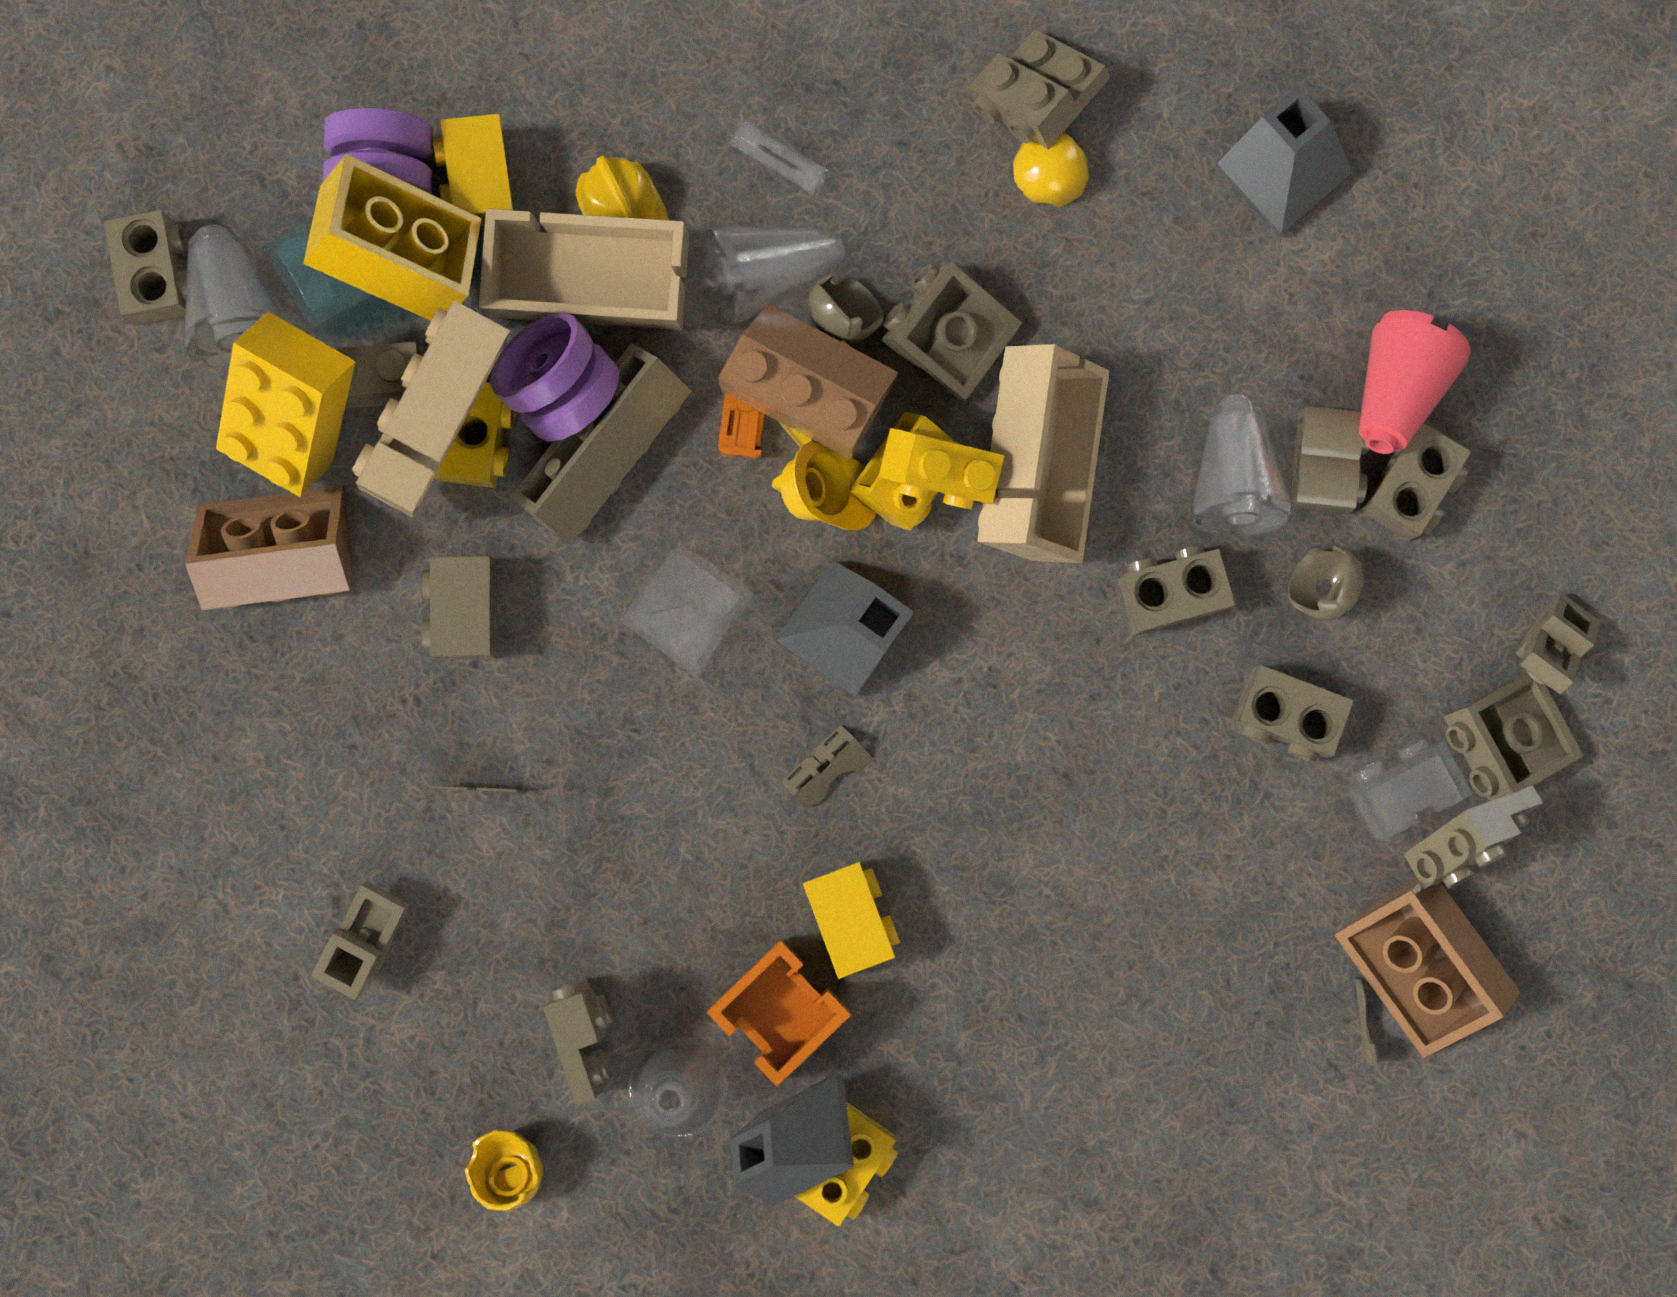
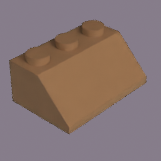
M768 303L741 335L722 369L718 381L721 391L852 460L895 382L898 372Z
M336 486L307 490L301 497L291 492L198 505L185 565L201 610L231 609L246 604L268 601L282 602L291 598L314 595L329 596L337 592L350 591L353 562L344 487Z
M1414 877L1391 891L1334 934L1423 1058L1503 1018L1521 993L1441 883L1423 889L1418 878Z

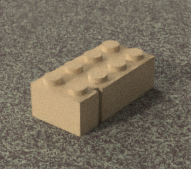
M486 209L479 308L488 317L537 321L546 315L563 312L574 316L580 324L683 330L686 287L681 277H686L689 232L683 221L540 212L539 224L531 212ZM540 224L544 227L547 233L540 232Z
M455 300L448 312L441 308L437 310L425 333L427 336L425 342L430 344L424 357L417 353L413 355L401 378L403 381L401 386L405 387L406 390L400 402L390 398L377 422L378 430L383 432L379 442H377L375 447L366 443L352 469L354 474L359 477L356 482L359 490L414 517L489 377L492 368L505 347L510 330Z
M1055 344L1005 346L1003 366L999 374L1000 387L996 414L992 423L993 436L990 452L1005 456L993 505L987 503L982 505V511L978 520L979 532L977 542L1032 561L1083 563L1109 370L1086 359H1080V356Z

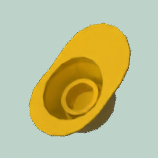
M602 155L596 159V164L588 172L581 173L577 180L575 194L583 215L669 221L666 207L649 174L638 162H631L625 158H606Z
M809 442L802 445L795 458L784 467L782 474L772 481V487L781 492L784 504L789 512L798 519L822 521L844 530L859 531L868 527L876 517V512L849 491L864 470L863 464L854 458L850 460L820 443Z

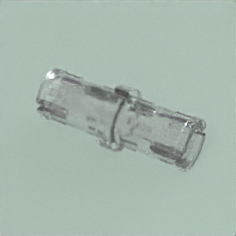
M749 120L742 123L734 136L733 148L741 150L765 165L768 174L775 178L781 175L808 191L812 196H816L828 178L830 170L796 151L793 142L788 139L780 141L753 125ZM764 148L770 149L797 166V169L768 153Z

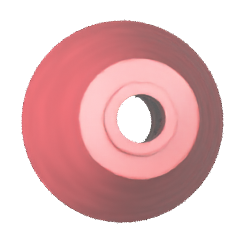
M1411 310L1390 311L1383 315L1379 323H1376L1371 336L1358 430L1368 448L1381 454H1390L1393 451L1405 449L1466 367L1471 354V348L1467 338L1456 327L1449 324L1445 331L1431 324L1434 316Z

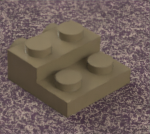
M1034 29L1010 58L998 52L968 87V90L974 100L972 107L983 120L990 124L998 121L1007 126L1009 131L1020 141L1029 143L1032 140L1049 150L1110 79V75L1106 65Z
M952 261L939 262L935 267L932 264H928L913 280L911 286L916 290V293L906 306L902 302L897 304L886 316L883 326L888 331L881 340L916 370H924L958 400L966 401L1022 325V322Z
M1527 672L1443 716L1449 726L1446 729V739L1449 745L1455 751L1464 754L1472 769L1469 775L1472 788L1478 795L1487 797L1488 801L1532 785L1534 786L1584 756L1546 685H1541L1534 681Z
M1532 785L1467 809L1404 853V856L1423 889L1442 882L1450 889L1473 877L1475 873L1471 867L1475 864H1478L1479 868L1505 856L1507 851L1503 845L1521 834L1519 829L1530 823L1526 814L1543 804Z
M587 978L552 991L554 1000L542 1007L575 1106L596 1099L605 1089L604 1079L610 1077L602 1050L597 1049L593 1051L591 1045L598 1043L608 1034L606 1027L608 1026L607 1024L613 1022L612 1015L604 994L595 996L593 987L589 986Z

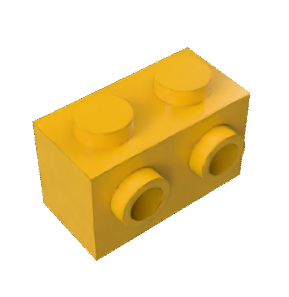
M499 114L440 120L442 136L433 137L436 167L446 166L449 184L439 185L441 199L482 218L480 226H485L486 209L513 211Z
M904 412L893 427L894 429L958 444L923 415ZM887 436L849 491L891 525L911 531L915 525L920 524L927 517L932 507L931 502L938 492L930 490L928 500L898 493L900 483L878 477L888 439Z
M890 428L878 477L900 483L898 493L928 500L930 490L944 493L942 503L972 510L974 501L993 505L1005 455Z
M856 862L803 882L838 979L895 958L891 946L899 944L900 940L890 915L880 918L874 899L883 895L872 868L863 871L860 862Z
M848 1102L846 1104L854 1167L795 1195L796 1198L838 1227L846 1216L852 1220L857 1217L870 1196L869 1193L864 1191L865 1187L874 1174L882 1178L898 1154L892 1148L896 1142L895 1135Z

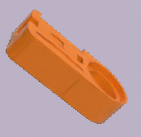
M726 393L718 442L719 452L725 457L743 456L745 459L758 460L762 457V450H756V447H760L765 414Z

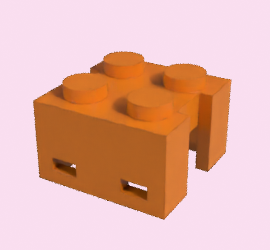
M782 938L707 1010L709 1016L728 1036L739 1027L761 1050L756 1056L754 1063L776 1087L851 1016V1011L829 987L820 994L801 974L799 969L803 966L804 961Z

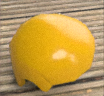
M1064 133L1049 150L1032 140L1029 143L1023 142L1013 160L1015 183L1033 203L1051 204L1057 208L1066 206L1083 194L1089 181L1088 161L1085 152L1071 136Z
M495 1129L477 1138L472 1144L474 1148L473 1155L465 1168V1175L470 1184V1190L474 1199L489 1210L512 1212L531 1201L539 1189L543 1176V1165L538 1149L524 1136L514 1131ZM516 1164V1166L499 1171L504 1165Z

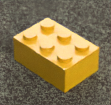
M345 154L320 185L303 264L432 321L439 308L448 312L454 300L461 304L469 295L482 218Z
M268 311L233 342L216 449L226 454L230 459L245 465L269 479L275 485L281 486L301 497L330 468L334 461L356 361Z

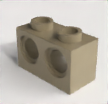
M162 210L103 221L120 316L132 325L138 326L192 315L189 300L196 299V289L189 270H183L181 253H186L188 246L181 224H175ZM151 236H157L158 241L155 248L148 253L141 254L142 243ZM166 282V291L163 296L157 300L150 301L149 293L152 287L157 283Z
M1423 423L1406 448L1394 452L1359 511L1408 541L1420 536L1422 533L1429 535L1444 513V510L1438 507L1447 492L1454 494L1466 478L1469 469L1463 465L1471 451ZM1423 453H1430L1438 459L1440 464L1438 475L1430 474L1424 469L1422 465ZM1399 493L1408 495L1414 501L1415 513L1413 516L1404 515L1398 509L1396 500Z
M1203 544L1174 552L1176 560L1158 565L1156 557H1152L1127 565L1129 573L1123 574L1118 579V583L1134 636L1224 612L1236 606L1219 549L1205 552ZM1189 570H1200L1208 577L1209 589L1207 593L1198 594L1188 587L1186 578ZM1151 582L1160 588L1162 602L1159 606L1150 607L1142 602L1139 597L1141 583Z
M1258 665L1251 668L1231 723L1243 727L1241 736L1264 745H1269L1271 739L1290 745L1287 751L1289 755L1316 763L1318 756L1322 758L1334 756L1354 700L1263 665ZM1262 694L1272 697L1277 704V714L1272 721L1262 719L1256 711L1257 699ZM1308 712H1313L1322 719L1323 732L1317 739L1309 737L1303 729V719Z

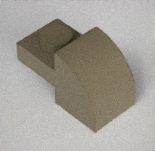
M1560 592L1544 609L1520 642L1515 653L1522 658L1520 665L1526 669L1528 675L1534 681L1541 685H1548L1561 695L1574 682L1581 657L1594 646L1601 621Z
M368 881L361 884L340 928L332 933L311 977L353 1000L358 999L378 974L393 946L392 941L411 904Z

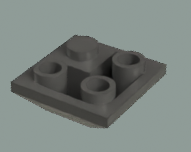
M1299 85L1264 114L1215 166L1279 237L1353 173L1332 121Z
M832 561L775 640L856 697L911 621L914 611L875 583Z
M835 1073L759 1112L730 1139L733 1184L735 1187L775 1206L854 1167L842 1075Z

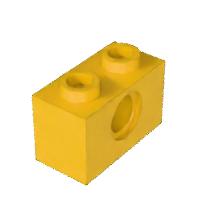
M485 382L435 476L438 481L496 488L498 476H506L509 464V448L502 447L505 428H513L516 411L509 409L494 394L490 382ZM477 423L487 425V435L481 443L476 445L465 443V433L470 426Z

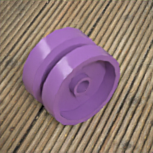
M376 108L348 109L334 112L325 118L323 149L332 157L324 161L323 181L343 156L348 154L432 194V170L423 163L431 158L433 152V127L426 120L404 112Z
M561 312L546 315L531 323L510 341L492 368L490 385L494 394L509 409L518 412L522 422L538 438L549 442L563 440L578 433L595 420L611 401L618 387L620 371L608 353L600 345L593 343L587 330L576 318Z

